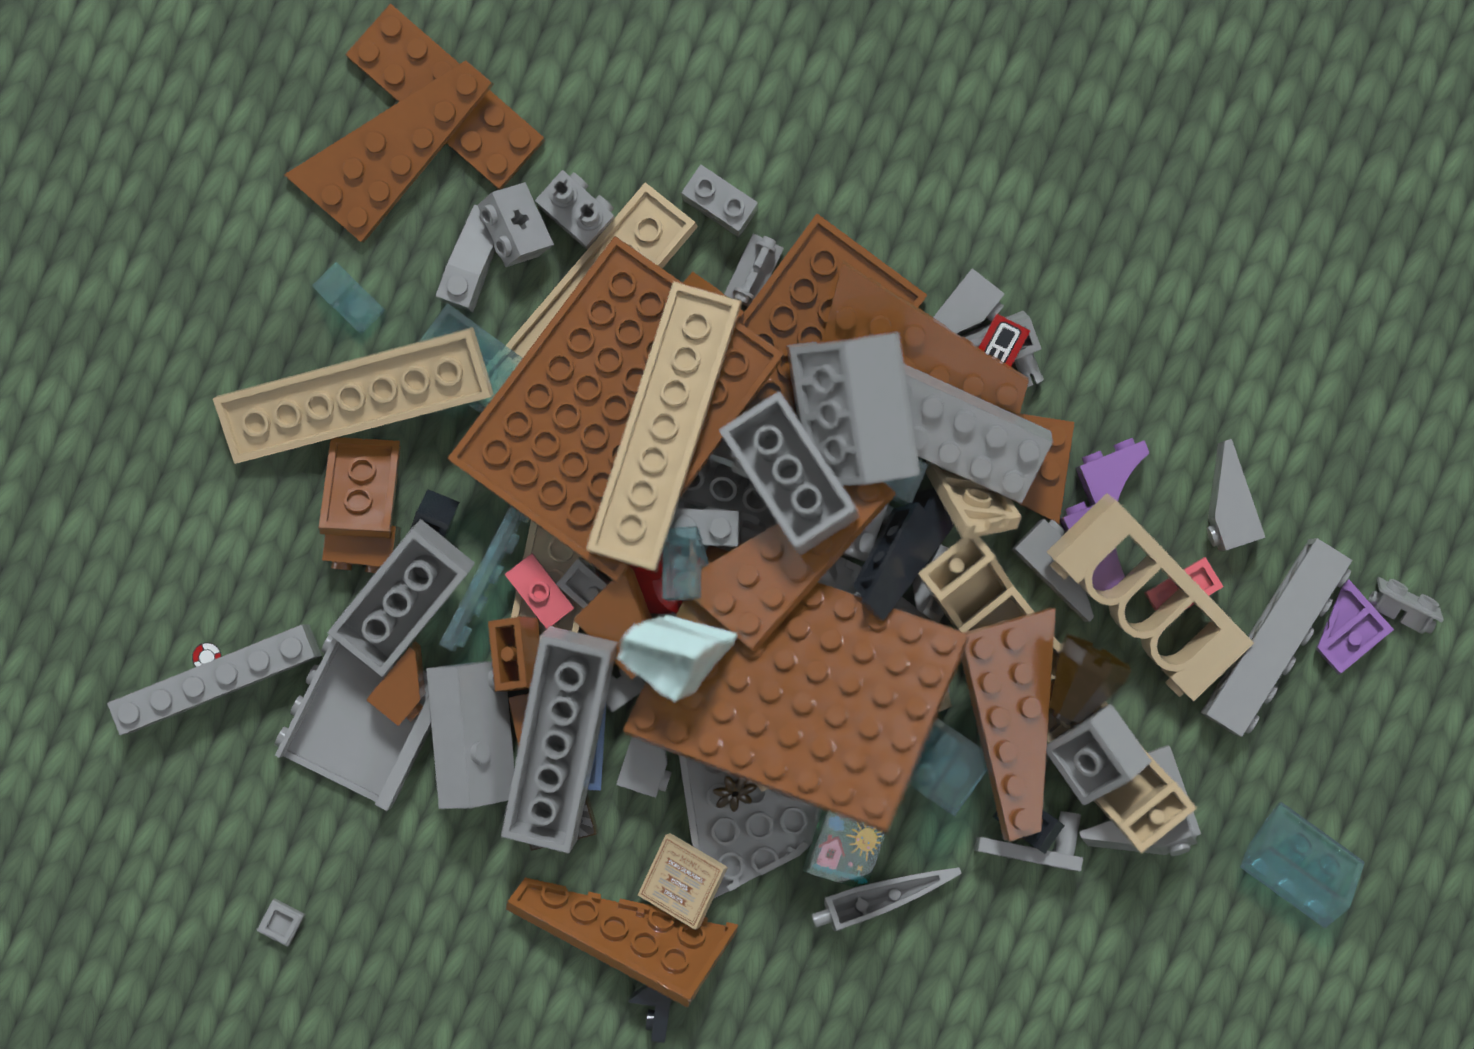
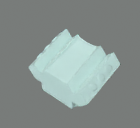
M666 615L664 618L658 617L645 621L640 626L634 625L622 638L620 648L623 650L618 659L630 670L650 682L659 692L668 696L673 701H677L696 692L713 666L734 645L737 633Z

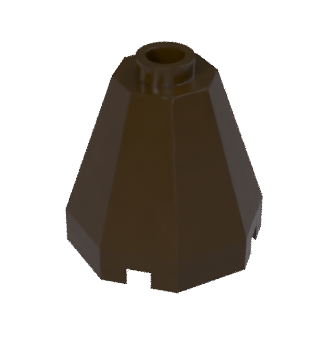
M1067 633L1060 645L1049 705L1054 710L1053 716L1065 724L1072 725L1073 721L1082 723L1120 689L1128 679L1131 670L1128 664L1103 648L1100 651L1092 647L1093 643Z

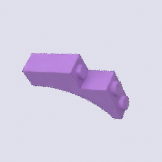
M1133 438L1113 445L1116 451L1103 457L1100 450L1082 458L1084 465L1075 469L1090 506L1086 507L1085 502H1081L1065 509L1067 516L1060 518V523L1065 532L1082 518L1106 493L1118 502L1123 486L1131 472L1149 454L1145 440L1135 444ZM1116 547L1097 565L1093 572L1092 583L1096 590L1104 591L1111 589L1125 577L1118 559Z

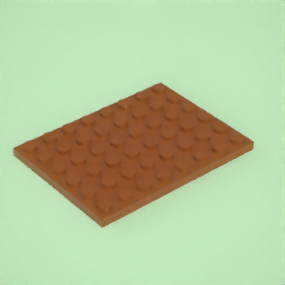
M614 236L447 459L618 583L631 564L589 552L586 548L673 282L685 284ZM736 321L680 498L724 440L719 430L743 414L784 358V353L738 321Z
M708 546L697 571L729 553V551L715 546ZM817 582L755 653L736 637L734 645L713 666L695 693L673 701L655 689L646 680L623 731L630 737L888 834L969 637L966 633L894 608L885 620H878L862 604V597ZM686 593L676 618L729 631Z

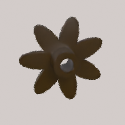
M725 776V787L713 790L715 795L721 797L716 803L717 808H722L729 804L731 811L735 812L738 810L739 801L751 804L752 798L748 794L755 791L757 785L755 783L746 784L747 780L741 778L735 781L730 776Z

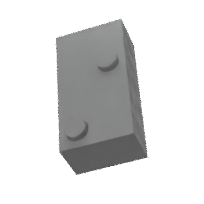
M780 391L719 430L799 555H802L860 517L851 499Z
M420 519L327 633L380 676H383L464 579L475 563Z
M492 661L427 668L439 809L474 808L508 801L514 774L508 691H495Z

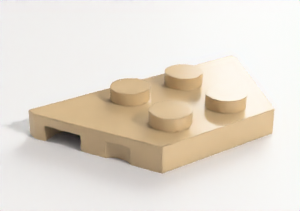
M926 460L924 471L962 538L968 539L1018 528L1022 516L1011 498L958 474L940 469L938 465Z

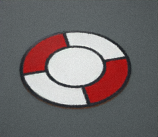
M201 643L192 653V662L195 667L222 657V654L215 644Z

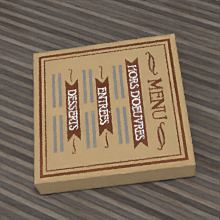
M669 833L665 835L638 896L696 930L700 928L728 867Z

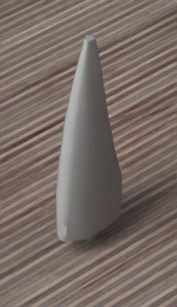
M952 868L856 887L826 897L824 901L825 910L811 914L816 928L830 923L832 929L838 931L917 899L962 873L960 868Z

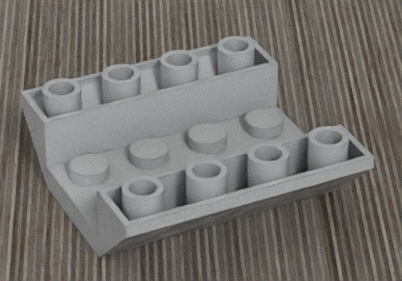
M899 332L871 335L845 341L818 344L817 342L786 345L797 419L841 485L869 484L920 475Z

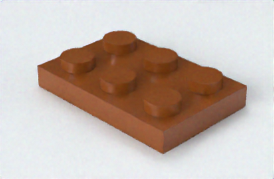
M341 437L330 440L319 521L320 534L390 538L401 451L400 441Z

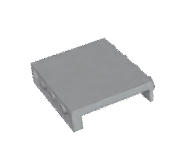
M328 635L321 649V652L325 653L320 665L315 664L307 676L306 683L309 684V687L304 697L299 695L292 706L290 714L294 718L289 728L284 726L277 736L275 745L279 748L275 756L279 758L284 756L375 801L376 806L388 811L393 807L432 728L427 671L423 670L426 693L419 701L424 705L411 722L405 718L397 726L366 699L400 658L398 657L387 672L380 676L342 644Z

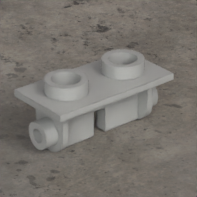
M753 233L724 295L728 298L739 300L741 304L748 307L770 278L784 248L776 245V241L764 236L762 238Z
M1380 577L1377 578L1379 593L1373 591L1368 601L1378 612L1395 619L1401 609L1404 610L1405 613L1400 619V623L1421 634L1424 632L1431 634L1436 626V621L1433 619L1443 622L1444 619L1437 601L1424 594L1418 597L1408 592V588L1395 579L1386 581Z

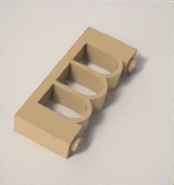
M1107 493L1047 551L1048 555L1054 560L1050 566L1064 580L1070 576L1094 600L1100 604L1109 605L1110 615L1115 623L1131 636L1141 638L1142 648L1156 664L1162 667L1161 670L1169 677L1165 683L1179 697L1185 693L1195 701L1254 644L1117 500ZM1129 536L1147 556L1113 588L1104 591L1094 589L1092 576L1095 568L1119 543ZM1161 569L1179 589L1143 622H1127L1125 618L1126 604ZM1194 603L1210 622L1177 653L1169 656L1159 655L1157 649L1159 636L1189 605Z

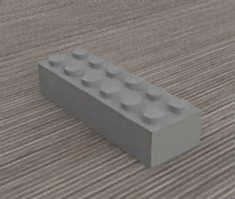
M903 363L917 456L1022 503L1053 443L1051 431Z
M551 626L541 635L501 837L570 853L578 839L618 642Z

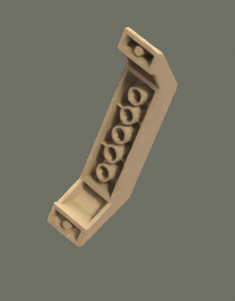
M979 536L960 539L918 573L957 631L965 633L1034 613L1033 609L1013 586L996 560L995 555ZM1055 637L1053 642L1050 698L1061 645ZM1105 701V702H1104L1098 709H1096L1094 712H1096V711H1098L1099 709L1103 708L1104 706L1108 705V703ZM1050 705L1047 744L1078 723L1073 721L1072 725H1068L1053 716L1054 710L1050 708ZM1147 752L1146 754L1152 762L1137 776L1094 800L1098 807L1140 853L1144 852L1197 809L1178 784Z

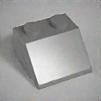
M1111 703L1092 713L1082 723H1077L1048 743L1046 753L1083 806L1131 781L1152 762Z

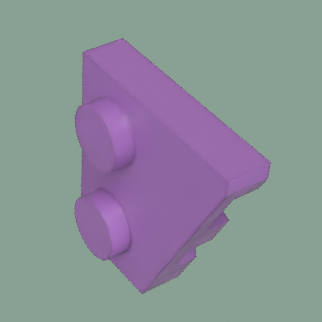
M1348 579L1341 587L1316 650L1340 675L1394 629Z

